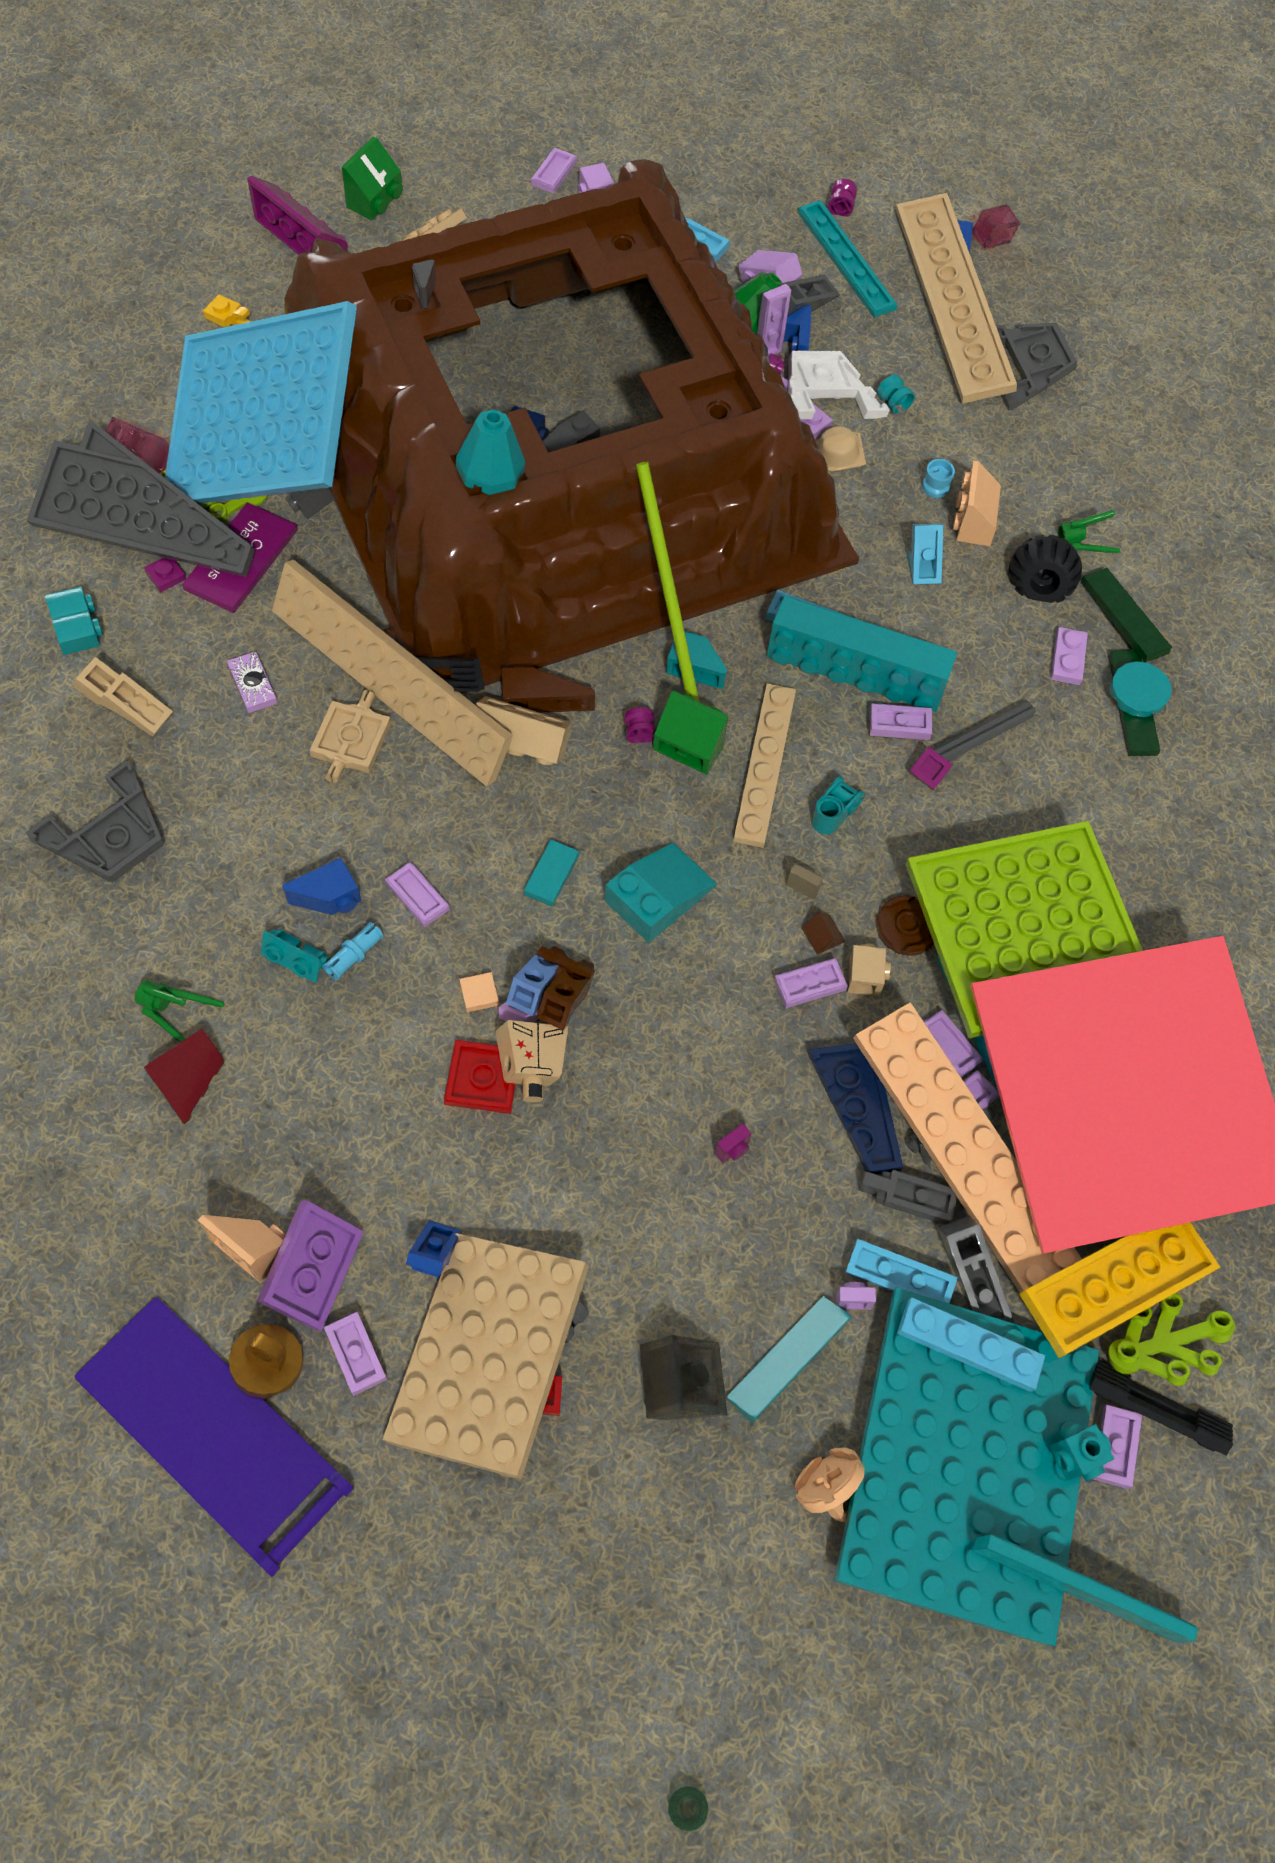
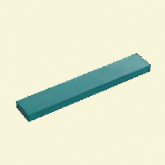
M819 200L798 207L797 213L872 317L875 318L897 310L898 305L823 202Z
M988 1534L975 1539L972 1551L1162 1637L1177 1643L1196 1642L1198 1632L1196 1625L997 1535Z

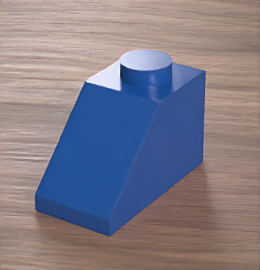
M342 858L282 885L288 904L329 915L338 912L347 913L353 910L357 903L361 902L358 886Z

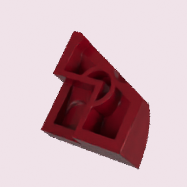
M201 1028L144 1066V1069L180 1120L185 1124L190 1120L191 1112L199 1099L204 1097L209 1089L210 1081L213 1076L218 1074L224 1064V1060Z

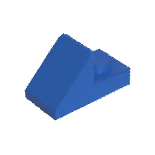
M805 305L787 316L783 341L792 342L791 352L809 351L811 305Z
M429 1220L410 1249L406 1265L412 1266V1270L440 1278L445 1266L449 1265L458 1236L455 1234H461L462 1230Z

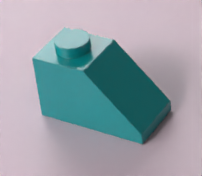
M685 631L695 682L724 689L727 668L707 637ZM673 642L667 659L666 674L682 678L676 647Z

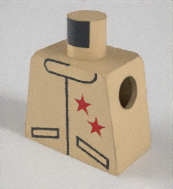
M507 1020L496 1030L503 1078L507 1083L522 1084L523 1101L532 1103L542 1101L543 1086H550L561 1077L568 1034L567 1026L564 1030H561L550 1024Z

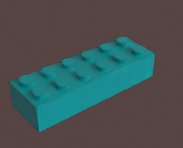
M784 595L772 625L767 657L772 658L778 664L784 665L788 663L800 667L802 671L809 674L818 673L827 676L836 683L845 682L857 686L863 692H875L884 695L893 702L902 701L915 707L932 708L933 712H937L958 652Z

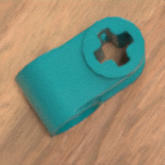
M838 776L833 781L828 790L816 803L811 823L813 828L821 834L835 832L847 817L856 811L866 796L864 791L858 792L845 783V778L842 776Z

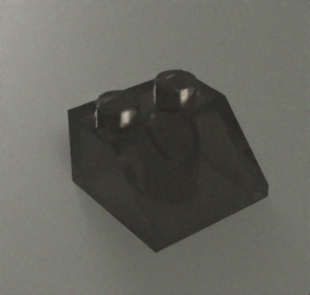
M670 1335L640 1344L644 1403L648 1419L670 1421L727 1415L719 1342Z

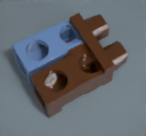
M542 946L538 950L537 955L533 956L514 976L506 1004L531 1016L539 1008L538 1019L564 1030L573 1012L587 997L595 973L594 964L584 959L576 962L568 958L565 951L553 946L548 949Z

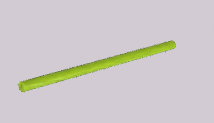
M641 462L636 464L684 689L686 695L700 702L649 463Z

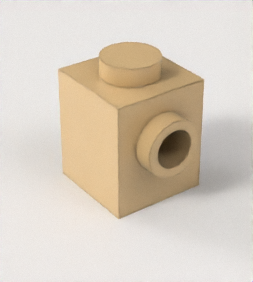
M873 944L853 945L849 957L847 993L880 996L885 980H889L891 961H886L885 948H877Z

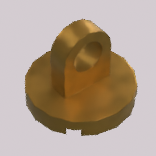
M272 1324L254 1326L243 1332L232 1345L228 1358L230 1375L237 1388L249 1396L262 1399L271 1398L273 1395L281 1392L284 1393L291 1389L300 1377L303 1366L301 1345L295 1335L282 1326Z

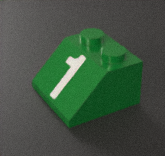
M374 136L341 167L346 207L371 221L378 214H383L387 209V205L394 198L398 199L402 194L401 170L380 141Z

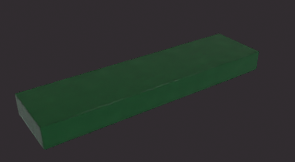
M1108 568L1082 577L1081 584L1145 663L1170 653L1172 646Z
M1135 650L1110 651L1108 655L1112 678L1118 668L1126 663L1142 662V659ZM1119 708L1128 756H1158L1161 750L1153 714L1149 717L1132 716Z

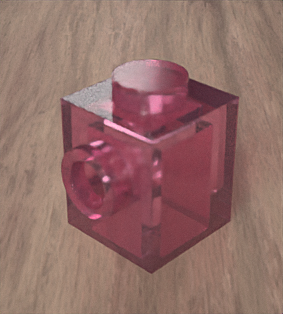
M1005 204L982 210L972 230L984 248L988 249L1010 243L1020 222L1009 206Z

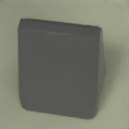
M434 260L414 263L412 266L413 286L423 308L428 307L436 282Z

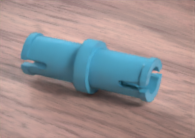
M368 922L351 940H345L341 945L342 949L322 965L329 977L334 974L332 979L339 980L354 963H360L364 960V954L384 937L382 931L377 926L372 929L374 923Z

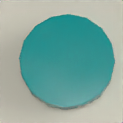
M1136 661L1126 663L1118 668L1110 682V694L1112 699L1114 697L1118 702L1117 706L1122 711L1132 716L1149 717L1153 713H1159L1165 708L1171 697V684L1168 677L1159 668L1149 663Z

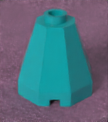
M494 409L481 412L456 456L455 467L464 485L474 489V485L482 487L481 492L488 495L515 489L518 478L522 477L525 472L526 462L511 422L505 413Z

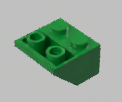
M673 690L655 731L653 750L708 775L724 747L729 716L718 708L708 707L689 695L680 694Z

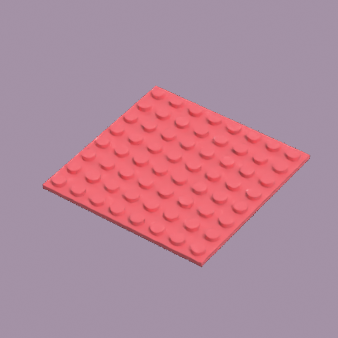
M1224 936L970 984L1042 1254L1275 1204V1102Z

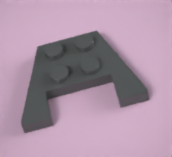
M1057 323L1022 324L1021 328L1007 329L1005 325H996L1002 344L1007 346L1023 380L1016 381V392L1001 395L1008 411L1019 407L1076 369L1077 360Z
M128 760L104 776L107 783L122 798L121 801L72 836H68L49 815L25 832L31 842L111 883L164 845L132 765Z

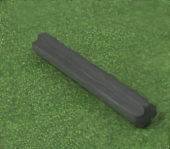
M1024 701L935 747L933 750L947 761H950L1032 718L1036 712L1035 707L1032 706L1031 702Z

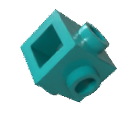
M1077 1423L1060 1432L1063 1439L1049 1445L1056 1463L1066 1480L1083 1476L1085 1481H1089L1105 1473L1103 1465L1114 1460L1109 1439L1099 1430L1096 1424L1083 1429L1081 1423Z

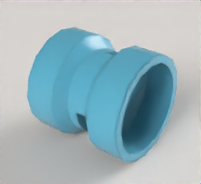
M935 459L929 462L922 483V489L928 496L941 498L948 494L955 474L953 465L944 459Z

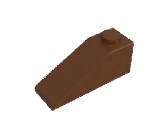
M513 666L502 668L504 702L539 713L595 711L594 689L534 667Z

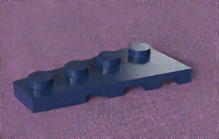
M853 1043L809 1049L808 1056L865 1171L873 1174H881L882 1171H901L903 1163L886 1089L858 1045Z

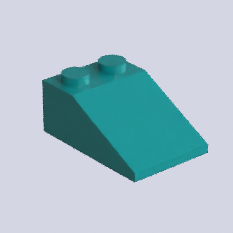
M671 843L630 864L609 881L605 886V902L650 943L716 887L717 883L680 848Z

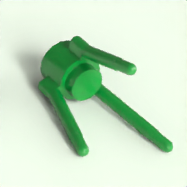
M1114 510L1058 525L1059 539L1064 538L1070 542L1076 551L1120 553L1119 548L1080 544L1081 540L1086 539L1085 526L1114 517Z
M145 980L139 985L134 998L136 1004L143 1006V1015L152 1018L179 1042L186 1038L157 1014L158 1010L164 1011L170 1002L184 1006L186 1004L184 999L217 1007H224L225 1005L223 1001L171 988L163 983L157 984L151 980Z

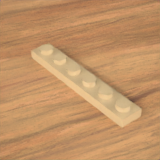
M768 683L766 685L733 842L764 848L796 689Z

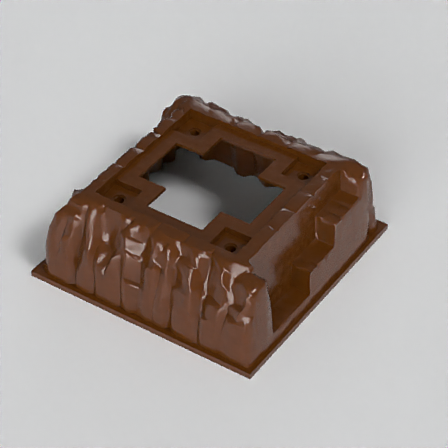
M646 159L634 160L620 168L618 183L607 188L593 189L551 200L545 205L537 204L500 214L492 219H482L454 226L439 233L433 232L391 243L387 247H377L359 253H350L344 251L340 244L316 238L313 243L312 252L300 253L293 272L292 283L288 287L284 298L285 314L346 301L357 306L332 487L328 488L335 498V505L390 628H394L397 643L413 656L479 658L484 686L502 681V668L521 666L539 669L670 626L636 464L641 462L649 463L682 621L858 564L859 557L838 523L839 509L836 500L835 482L828 473L826 460L823 453L817 447L811 427L800 421L798 409L786 391L780 373L770 365L768 347L761 335L752 331L750 311L742 303L738 302L732 286L728 284L727 275L717 268L708 246L699 242L693 230L689 228L680 206V197L669 182L663 165ZM434 260L436 282L428 307L423 308L413 286L412 266L414 263ZM647 277L692 356L691 359L639 374V379L661 419L548 453L526 408L507 412L505 414L511 422L526 462L525 472L522 477L518 478L515 489L493 495L481 492L482 487L474 485V489L465 486L455 467L456 456L475 422L466 424L425 340L480 325V319L475 309L511 299L519 307H528L556 297L571 295L589 289L593 293ZM430 668L441 678L455 679L451 678V674L454 671H450V669Z

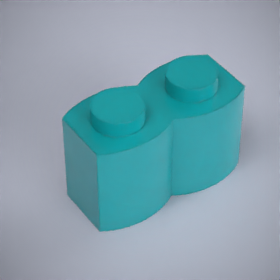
M79 586L45 595L63 655L100 646L97 637L103 634L98 618L91 619L90 613L95 612V608L90 594L84 595L82 587Z

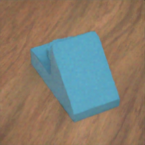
M941 523L912 524L911 551H907L913 584L942 583L944 525Z

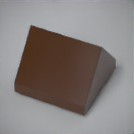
M818 912L802 927L804 934L817 955L845 943V939L828 914Z

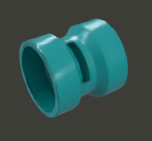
M897 374L888 376L879 385L877 390L878 396L883 401L888 402V406L894 414L899 413L895 406L901 405L906 410L913 404L916 397L909 387L904 386V381Z

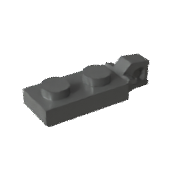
M892 1170V1172L882 1171L881 1176L865 1172L859 1187V1191L875 1195V1202L883 1204V1206L944 1225L953 1220L957 1196L951 1187L896 1170Z

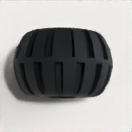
M1039 535L1035 536V539L1029 538L1016 549L1009 563V580L1016 586L1015 590L1021 596L1025 595L1028 599L1052 603L1056 601L1058 603L1065 600V596H1070L1077 588L1082 574V562L1074 546L1064 538L1059 539L1055 535H1049V537Z

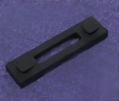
M416 657L428 668L450 669V671H454L451 674V678L455 679H442L450 684L456 692H478L485 689L479 658Z
M1098 1359L1089 1389L1094 1391L1096 1395L1110 1402L1115 1401L1195 1440L1198 1445L1210 1451H1217L1227 1456L1233 1446V1424L1200 1408L1195 1412L1131 1381L1130 1374L1119 1373L1111 1365Z

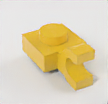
M220 294L203 310L204 318L222 327H228L230 324L238 325L251 322L246 319L250 315L249 309L241 307L240 303Z

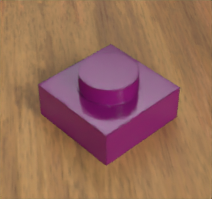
M162 558L144 567L145 573L160 593L186 580L184 572L175 560Z
M928 746L909 773L934 790L953 764Z
M742 1123L717 1142L714 1154L722 1163L729 1158H732L733 1161L738 1160L749 1150L747 1144H749L752 1133Z

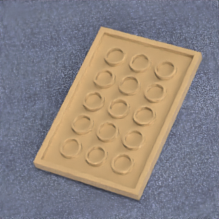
M456 1233L455 1235L458 1236L450 1262L441 1273L382 1440L398 1447L522 1480L589 1266L584 1261Z

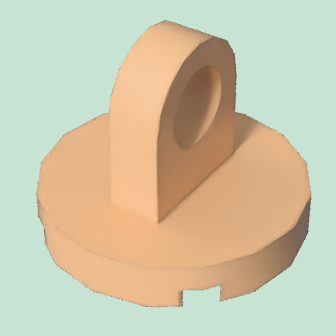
M834 1448L829 1451L830 1456L822 1459L821 1456L816 1457L802 1470L795 1485V1489L798 1492L796 1498L805 1510L811 1513L828 1511L836 1521L845 1523L847 1512L845 1513L843 1509V1502L848 1500L858 1489L864 1478L865 1467L854 1450Z

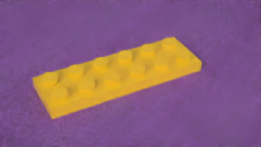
M1191 1222L1125 1236L1029 1287L1019 1295L1060 1359L1221 1267Z

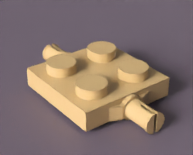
M364 690L357 705H346L332 701L310 748V755L313 758L331 763L325 776L330 782L332 780L333 783L338 782L343 768H351L370 774L391 725L390 717L375 713L370 709L375 698V694L371 691L368 693V690Z

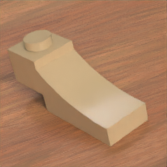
M94 657L77 676L73 685L75 689L96 705H102L114 711L151 736L156 734L173 713L171 709L123 672L120 675L117 674L97 657Z

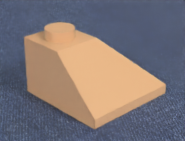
M202 1215L198 1219L209 1240L261 1284L267 1278L286 1235L274 1224L268 1228L260 1220Z

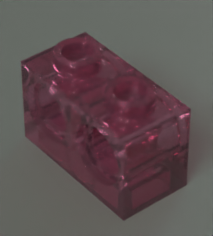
M111 418L105 432L159 474L166 469L169 444L163 438L117 418Z

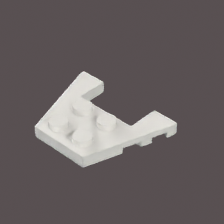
M841 351L791 352L788 359V393L798 409L800 419L813 418L816 411L811 399L855 398L864 419L887 417L890 411L885 403L880 405L875 399L876 392L871 386H864L859 380L861 374Z

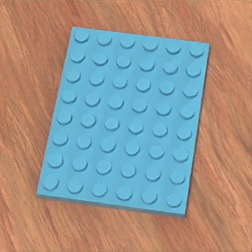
M346 301L186 335L165 479L197 504L332 487L357 306Z

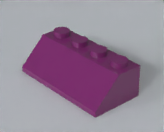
M254 176L247 178L255 220L298 255L303 252H312L313 243L316 238L340 244L343 250L347 251L348 244L345 238L329 228L323 220H319L306 206H302L294 200L290 193L283 191L276 184Z

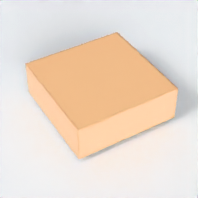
M492 972L459 979L466 1012L499 1006Z

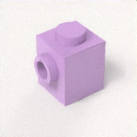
M605 163L580 168L578 193L607 188L614 184Z

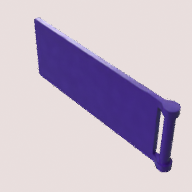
M157 1297L150 1301L75 1375V1379L271 1577L280 1569L278 1565L334 1504L343 1495L347 1497L354 1489L342 1475L262 1398L249 1396L238 1389L230 1375V1367ZM326 1477L333 1485L267 1555L260 1547Z

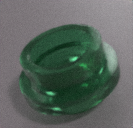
M682 1787L676 1790L669 1800V1817L672 1823L681 1830L693 1831L700 1828L708 1816V1803L704 1794L694 1787ZM685 1800H691L696 1807L694 1815L689 1818L683 1816L680 1810L681 1804Z

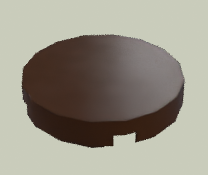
M910 895L896 896L887 901L878 913L876 922L878 937L884 945L895 953L907 956L920 955L931 949L934 945L919 900L915 899V896Z

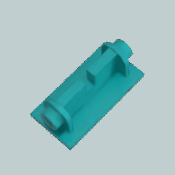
M273 929L270 933L267 931L263 932L261 955L273 963H278L290 969L297 976L317 983L320 968L323 969L322 965L330 960V958L326 957V952L320 951L309 944H306L302 949L298 948L301 945V940L289 935L282 929L278 931Z

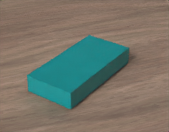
M550 840L524 889V895L553 907L579 858L580 851Z

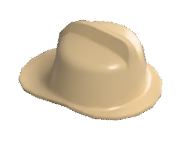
M835 426L827 429L821 438L816 441L818 449L824 455L829 471H841L866 464L860 433L852 432L846 427Z

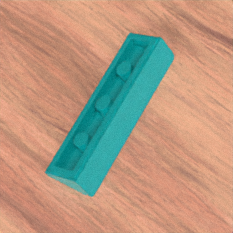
M823 1296L726 1398L753 1424L844 1328L852 1317L845 1310Z

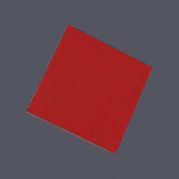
M455 1040L444 1105L511 1114L516 1084L507 1083L503 1078L498 1045Z

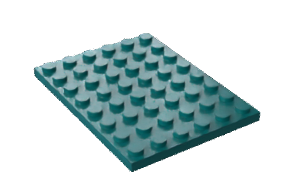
M895 1288L891 1295L859 1458L865 1467L864 1478L858 1489L850 1497L834 1582L1050 1647L1056 1646L1064 1592L972 1551L977 1537L994 1534L1065 1567L1068 1566L1081 1476L1066 1480L1056 1463L1049 1445L1063 1439L1060 1432L1077 1423H1081L1083 1429L1088 1427L1093 1391L1089 1389L1098 1363L1099 1350L1083 1345L1059 1359L1043 1332L907 1290ZM911 1297L1045 1355L1036 1390L1029 1392L897 1334L907 1300Z

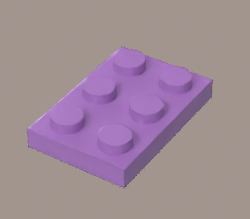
M300 1201L257 1301L313 1330L322 1331L364 1231L310 1201Z

